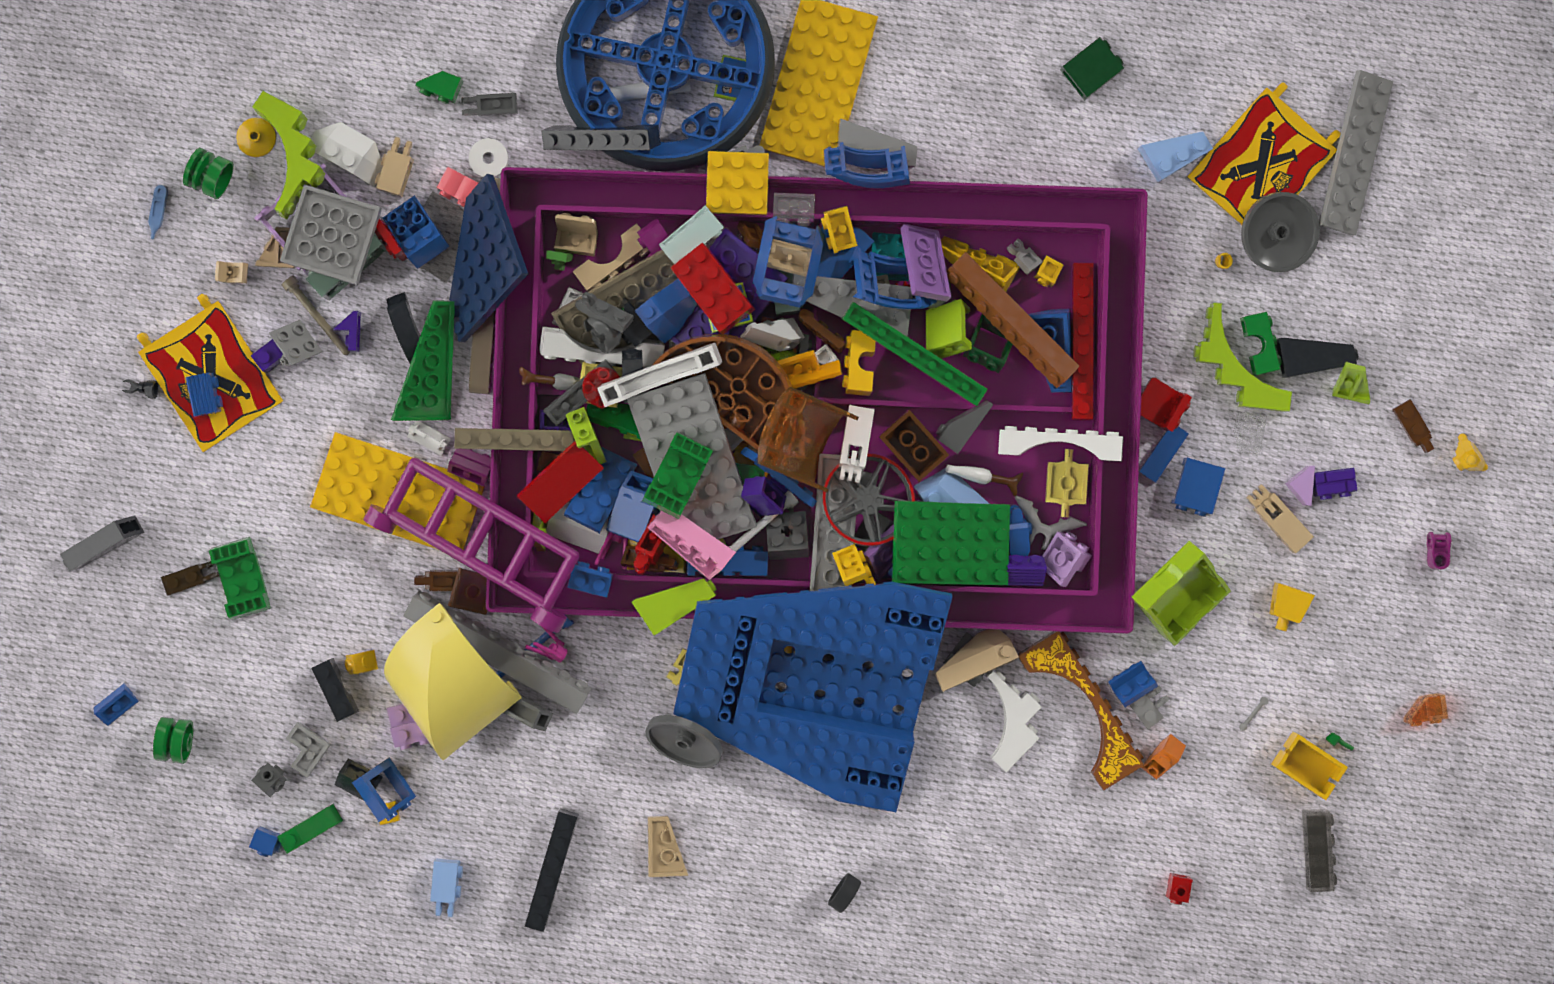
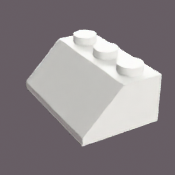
M571 501L566 503L549 519L546 529L547 534L598 554L609 531H606L610 516L600 534L565 517L564 512Z

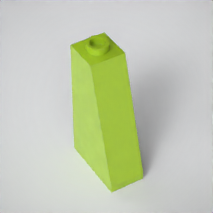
M705 578L637 598L632 601V604L655 636L696 609L697 601L710 600L716 596L714 591L717 589L711 580L707 581Z

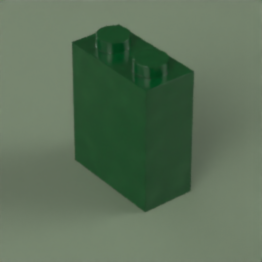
M1101 37L1060 69L1084 101L1124 69L1122 59L1112 53L1110 44L1105 39L1102 40Z

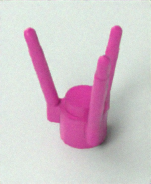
M609 532L594 564L598 565L600 559L605 558L612 541L621 543V540H623L624 554L626 545H628V539Z
M545 628L543 629L556 644L552 643L547 648L537 642H533V645L539 649L529 645L525 646L526 649L551 660L554 659L558 663L565 659L568 652L563 647L565 643L559 640L552 631Z

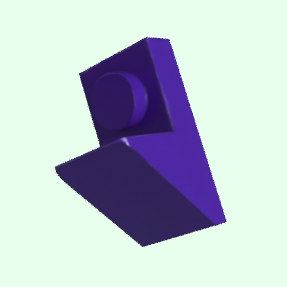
M353 311L333 330L349 332V335L345 337L346 347H348L349 351L360 352L361 312Z

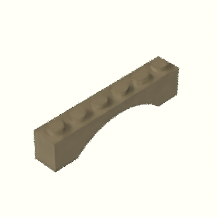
M455 428L454 448L564 451L575 439L572 431Z

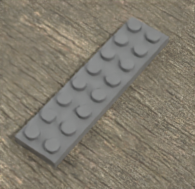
M1357 70L1355 73L1319 221L1320 226L1349 235H1356L1391 94L1393 85L1391 80L1362 70Z
M819 454L810 591L845 586L832 553L853 545V543L843 539L833 530L825 517L822 506V491L825 481L834 467L839 464L840 455ZM834 477L828 493V504L831 513L853 499L836 477ZM847 481L855 490L858 488L852 481ZM851 505L832 517L835 520L855 509ZM856 516L837 523L843 531L855 537Z

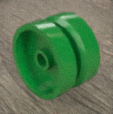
M160 718L153 740V757L156 761L166 762L171 757L173 763L184 764L187 762L191 753L194 734L192 720L180 719L176 723L174 718Z

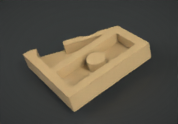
M276 227L274 230L286 243L290 228ZM271 235L270 241L266 243L264 251L259 260L256 261L255 266L295 269V266L280 262L284 248Z

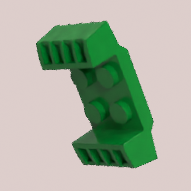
M676 432L642 501L679 519L714 450Z
M250 536L212 547L209 550L212 564H216L228 603L224 604L228 618L235 620L271 609L268 592Z

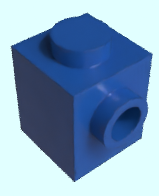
M260 826L255 830L249 848L256 850L257 854L261 856H272L279 852L282 847L277 838L280 834Z

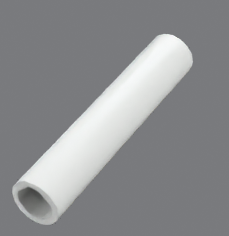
M666 79L656 80L657 85H664ZM688 80L679 89L669 91V94L691 91L690 81ZM644 82L610 87L618 102L647 98L649 89Z

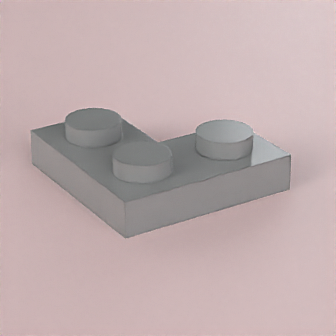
M297 722L286 738L302 750L291 767L308 778L331 744L300 722Z

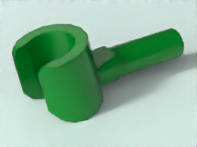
M1333 732L1326 737V740L1332 746L1339 743L1350 751L1354 749L1352 745L1342 740L1339 735Z

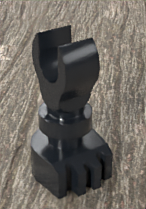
M129 379L123 381L131 384L129 390H122L125 393L130 394L138 391L142 394L145 393V396L148 398L156 399L158 397L159 384L157 381L147 380V382L139 383Z

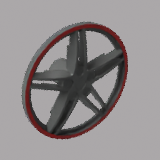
M867 453L866 460L876 461L879 464L875 471H873L866 486L855 482V478L852 477V482L858 487L855 490L845 479H839L840 474L838 472L841 471V467L838 464L825 481L822 491V506L828 523L843 539L861 546H878L894 539V532L881 538L878 511L894 512L895 507L894 505H884V500L892 502L915 501V496L910 479L898 464L884 456ZM884 464L886 465L885 471L878 487L872 484ZM889 468L901 478L907 491L908 500L880 494ZM834 477H836L853 499L831 513L828 504V493ZM853 505L854 511L835 520L832 516ZM862 514L870 540L859 539L849 535L837 523ZM874 515L878 539L874 538L869 516Z

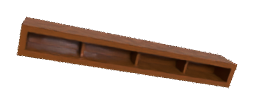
M966 252L946 271L949 282L1056 388L1067 381L1078 369L1079 365Z

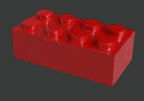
M703 242L670 267L721 334L724 335L756 310Z

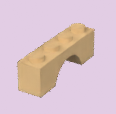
M635 224L621 235L622 250L614 261L607 264H597L587 260L573 271L588 292L601 285L607 279L610 280L619 275L618 271L623 267L627 269L635 263L634 259L638 256L643 257L650 252L648 248L643 249L637 241L640 238L637 231L641 229L638 224Z

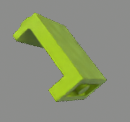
M962 299L926 310V349L941 359L972 349L971 341L966 338L965 314L970 312V307Z
M582 407L567 413L566 418L577 447H584L600 464L607 462L585 408Z

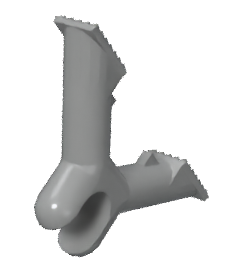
M1017 495L1014 497L1027 522L1031 523L1030 545L1037 533L1044 534L1042 550L1047 549L1057 531L1065 533L1087 525L1085 522L1070 516L1066 520L1060 518L1058 523L1052 525L1043 524L1037 516L1038 509L1032 506V501Z

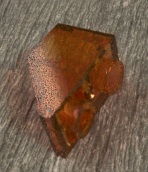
M1435 693L1419 696L1403 717V722L1410 724V726H1421L1422 722L1430 721V724L1441 723L1442 719L1448 718L1445 694Z

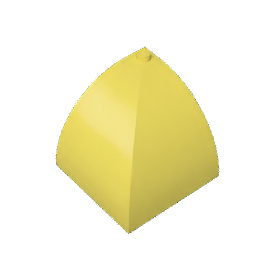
M440 603L405 632L391 650L384 667L385 679L442 760H445L522 698L510 681L504 682L479 655Z

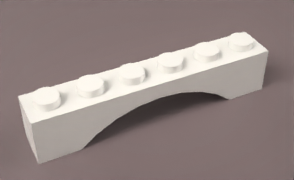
M542 328L540 353L547 359L561 357L570 362H575L576 359H579L589 364H596V361L602 362L606 359L611 366H616V364H622V350L634 348L642 350L643 368L652 366L664 354L665 345L661 340L645 339L636 347L630 344L622 348L613 349L609 353H603L598 348L579 343L563 329Z
M712 343L601 384L597 389L604 406L607 407L662 384L718 366L722 363V359L716 343Z
M1005 426V430H1000L998 454L1020 456L1027 450L1040 444L1066 442L1084 447L1095 454L1100 460L1122 461L1123 436H1119V432H1107L1105 436L1098 435V431H1086V434H1078V430L1066 429V433H1057L1058 429L1045 428V432H1037V428L1025 427V431H1017V427Z

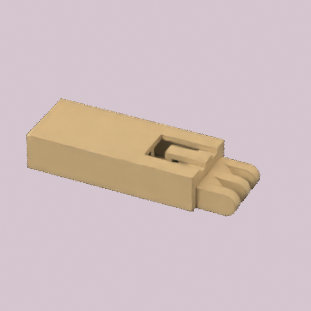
M1262 484L1259 485L1258 488L1263 493L1260 494L1257 490H1254L1252 493L1257 499L1254 500L1250 495L1246 498L1255 507L1253 510L1290 551L1296 554L1314 536L1275 493L1270 494ZM1268 508L1271 513L1277 510L1280 514L1273 520L1265 509Z

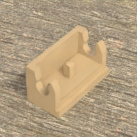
M773 239L767 267L806 277L812 249Z

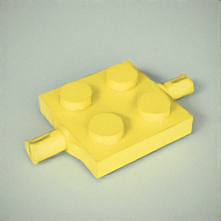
M1065 449L1064 461L1048 462L1045 502H1054L1062 505L1061 517H1069L1070 505L1086 504L1089 464L1073 462V449Z

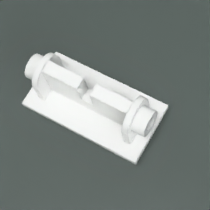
M415 421L414 425L410 426L409 434L407 435L408 438L441 456L451 438L420 421Z

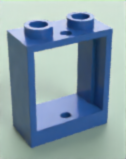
M390 757L352 782L378 822L385 818L387 821L398 815L396 812L398 809H401V811L412 805L410 801L416 797ZM381 772L385 774L402 799V801L388 809L369 781Z

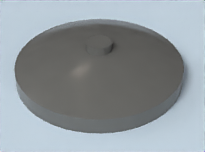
M1288 192L1270 193L1257 200L1248 210L1241 230L1242 244L1247 256L1260 268L1272 272H1287L1300 267L1315 251L1320 236L1319 219L1313 206L1303 197Z
M673 715L655 716L649 721L645 730L647 740L658 752L677 763L689 767H714L719 763L723 754L721 743L710 731L682 717Z

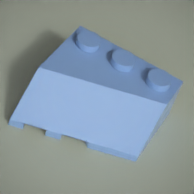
M946 468L914 486L922 502L989 504L960 476L947 473Z

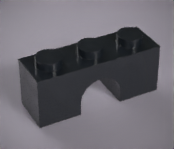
M334 658L311 668L337 722L359 712L351 693L349 694L342 683V674Z

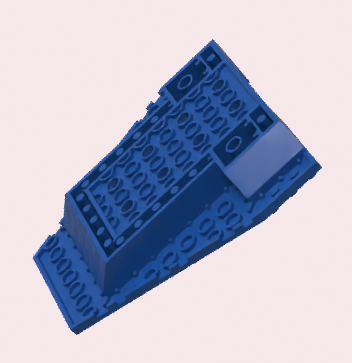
M883 582L884 584L874 585L873 583L859 587L843 586L810 592L809 590L800 591V593L787 594V592L755 595L751 598L736 597V599L697 601L673 714L703 726L715 737L838 802L896 813L915 743L913 733L929 670H934L952 594L896 582ZM792 646L795 651L793 653H786L784 648ZM825 654H832L834 659L826 661L823 659V656ZM867 661L874 664L870 669H865L862 665ZM910 669L913 671V674L905 677L902 675V672ZM778 682H784L786 687L778 689L775 685ZM817 690H824L826 694L818 697L814 693ZM861 697L865 701L863 704L858 705L854 703V699ZM901 705L904 709L901 712H895L893 707Z

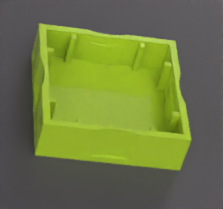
M1188 541L1132 596V599L1157 631L1175 647L1231 590L1223 578L1216 573L1215 567L1206 554L1191 541Z

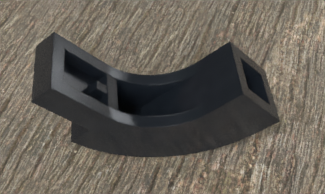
M403 292L386 299L387 311L400 346L408 362L411 364L420 333L414 322L407 295Z

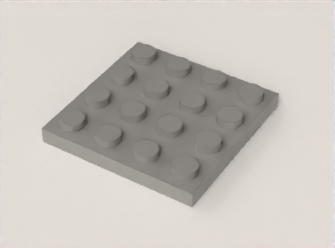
M304 185L280 262L358 285L382 208Z

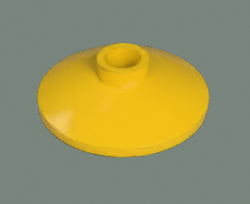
M250 118L239 126L236 141L240 150L246 155L262 157L273 149L276 142V133L273 126L265 119ZM253 133L258 134V137L255 140H252L251 138Z

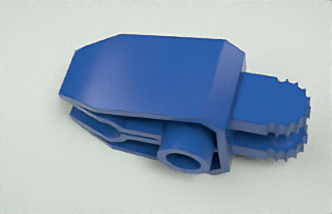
M1016 504L1010 506L1009 553L1011 556L1020 555L1025 557L1030 552L1029 535L1032 534L1031 523H1028L1023 518V512Z

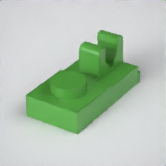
M547 250L546 258L552 259L551 263L555 264V270L564 271L566 262L572 261L573 254Z

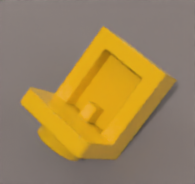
M1046 255L1034 278L1038 279L1037 282L1040 285L1052 287L1064 265Z
M374 650L345 656L344 664L349 675L378 669Z

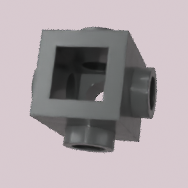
M267 763L258 769L257 775L251 781L266 795L271 797L275 792H279L284 787L287 779L283 776L285 772L278 765L273 767Z

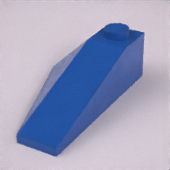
M677 279L648 299L635 311L644 324L663 343H666L682 330L684 323L693 313L697 302L681 281Z

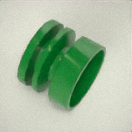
M199 147L188 160L183 174V184L196 191L202 189L203 194L219 199L225 193L232 178L234 163L221 156L215 158L214 153L207 152V150Z

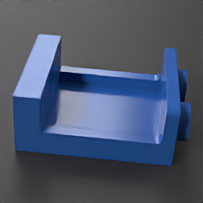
M1188 457L1184 458L1175 498L1171 501V504H1175V509L1186 512L1188 508L1195 510L1194 514L1206 517L1207 514H1213L1226 468Z

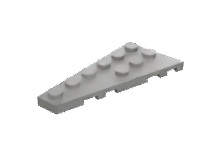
M793 274L792 284L804 287L806 277ZM817 276L813 296L808 298L807 302L839 317H843L851 303L855 302L905 336L908 335L911 309L889 308L854 298L853 296L857 293L856 280ZM877 283L878 294L898 299H912L913 295L909 286Z

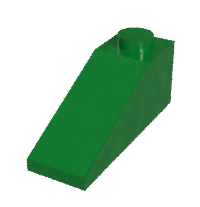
M333 803L283 832L277 838L288 854L342 822L343 819Z

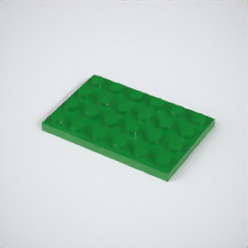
M895 501L892 582L1008 585L1007 564H1009L1010 505Z

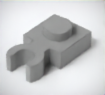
M1017 239L1013 244L1011 243L1007 248L1010 254L1016 256L1014 261L1027 275L1043 262L1030 247L1025 249L1020 239Z

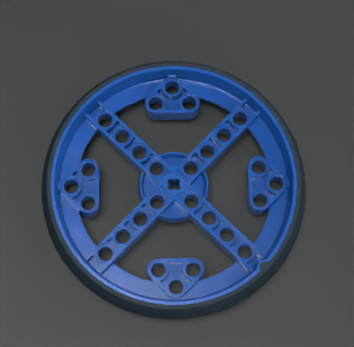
M575 0L562 25L556 54L558 86L563 103L571 119L580 128H616L617 126L612 122H618L623 117L620 104L602 78L594 77L587 84L585 56L636 67L639 77L649 87L641 125H659V133L669 91L679 89L689 79L740 89L735 103L725 116L720 104L710 103L686 118L682 122L681 128L684 136L688 139L675 142H661V145L651 150H601L602 152L622 163L652 171L690 169L708 163V151L728 152L749 133L766 106L774 79L775 52L772 34L766 17L756 0H717L708 7L710 20L728 46H738L743 38L746 51V68L694 56L691 46L682 38L690 0H681L684 4L680 8L673 6L677 0H669L662 32L648 37L641 45L591 35V31L605 9L612 21L620 22L647 5L649 0ZM614 7L621 8L618 14L611 13ZM715 9L723 11L720 16H714L712 12ZM734 13L742 15L740 20H733L731 17ZM676 19L679 21L678 26H669L671 20ZM731 32L738 34L734 40L728 39L727 36ZM673 39L675 43L673 46L668 47L665 45V41ZM591 41L593 43L591 48H583L585 42ZM607 45L612 46V50L609 53L602 52L603 47ZM624 50L632 51L631 55L627 58L621 56ZM644 54L651 55L650 60L647 62L641 61V57ZM665 58H667L670 63L667 62L664 66L661 61H665ZM687 62L690 64V67L687 70H681L679 68L680 65ZM706 66L710 70L707 74H700V68ZM721 71L729 73L725 79L719 78L718 75ZM746 75L749 79L745 83H740L738 77ZM663 77L666 79L664 85H657L656 80ZM602 84L603 89L600 92L593 91L595 85ZM654 97L662 98L661 103L658 105L652 104L651 101ZM597 103L599 108L594 112L589 111L590 105ZM611 108H618L616 115L610 116L608 114ZM714 109L720 111V115L716 118L709 115ZM650 116L657 117L655 124H648L647 119ZM690 124L696 126V130L692 133L686 131V127ZM708 129L716 131L713 137H707L705 132Z

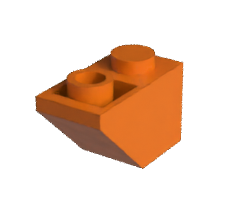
M1172 734L1168 735L1159 743L1141 768L1157 780L1179 762L1186 745Z

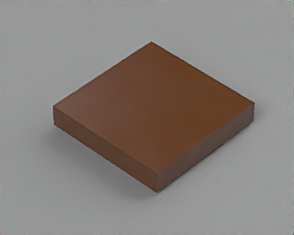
M459 567L448 606L487 615V578L476 571Z

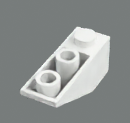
M780 318L776 321L767 320L759 324L751 323L740 336L743 339L777 351L794 349L805 338L794 318Z

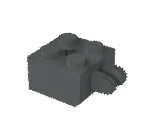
M790 507L788 509L789 512L779 514L766 525L769 560L809 557L805 511L794 512V508Z

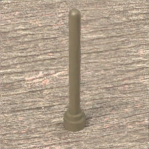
M293 275L281 284L285 291H289L296 296L342 354L348 355L350 353L348 347H346L340 337L299 289V281Z

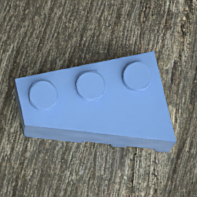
M1203 131L1141 145L1138 148L1157 182L1162 181L1213 149Z

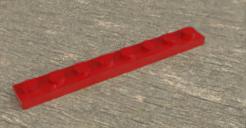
M1073 263L1072 359L1079 365L1078 369L1072 374V420H1093V263Z

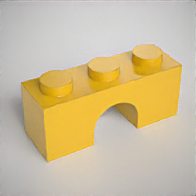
M852 330L850 336H846L845 348H849L848 356L845 355L844 368H847V375L843 376V387L846 388V394L870 396L873 387V372L863 370L858 364V359L863 356L872 357L875 353L876 341L857 330Z

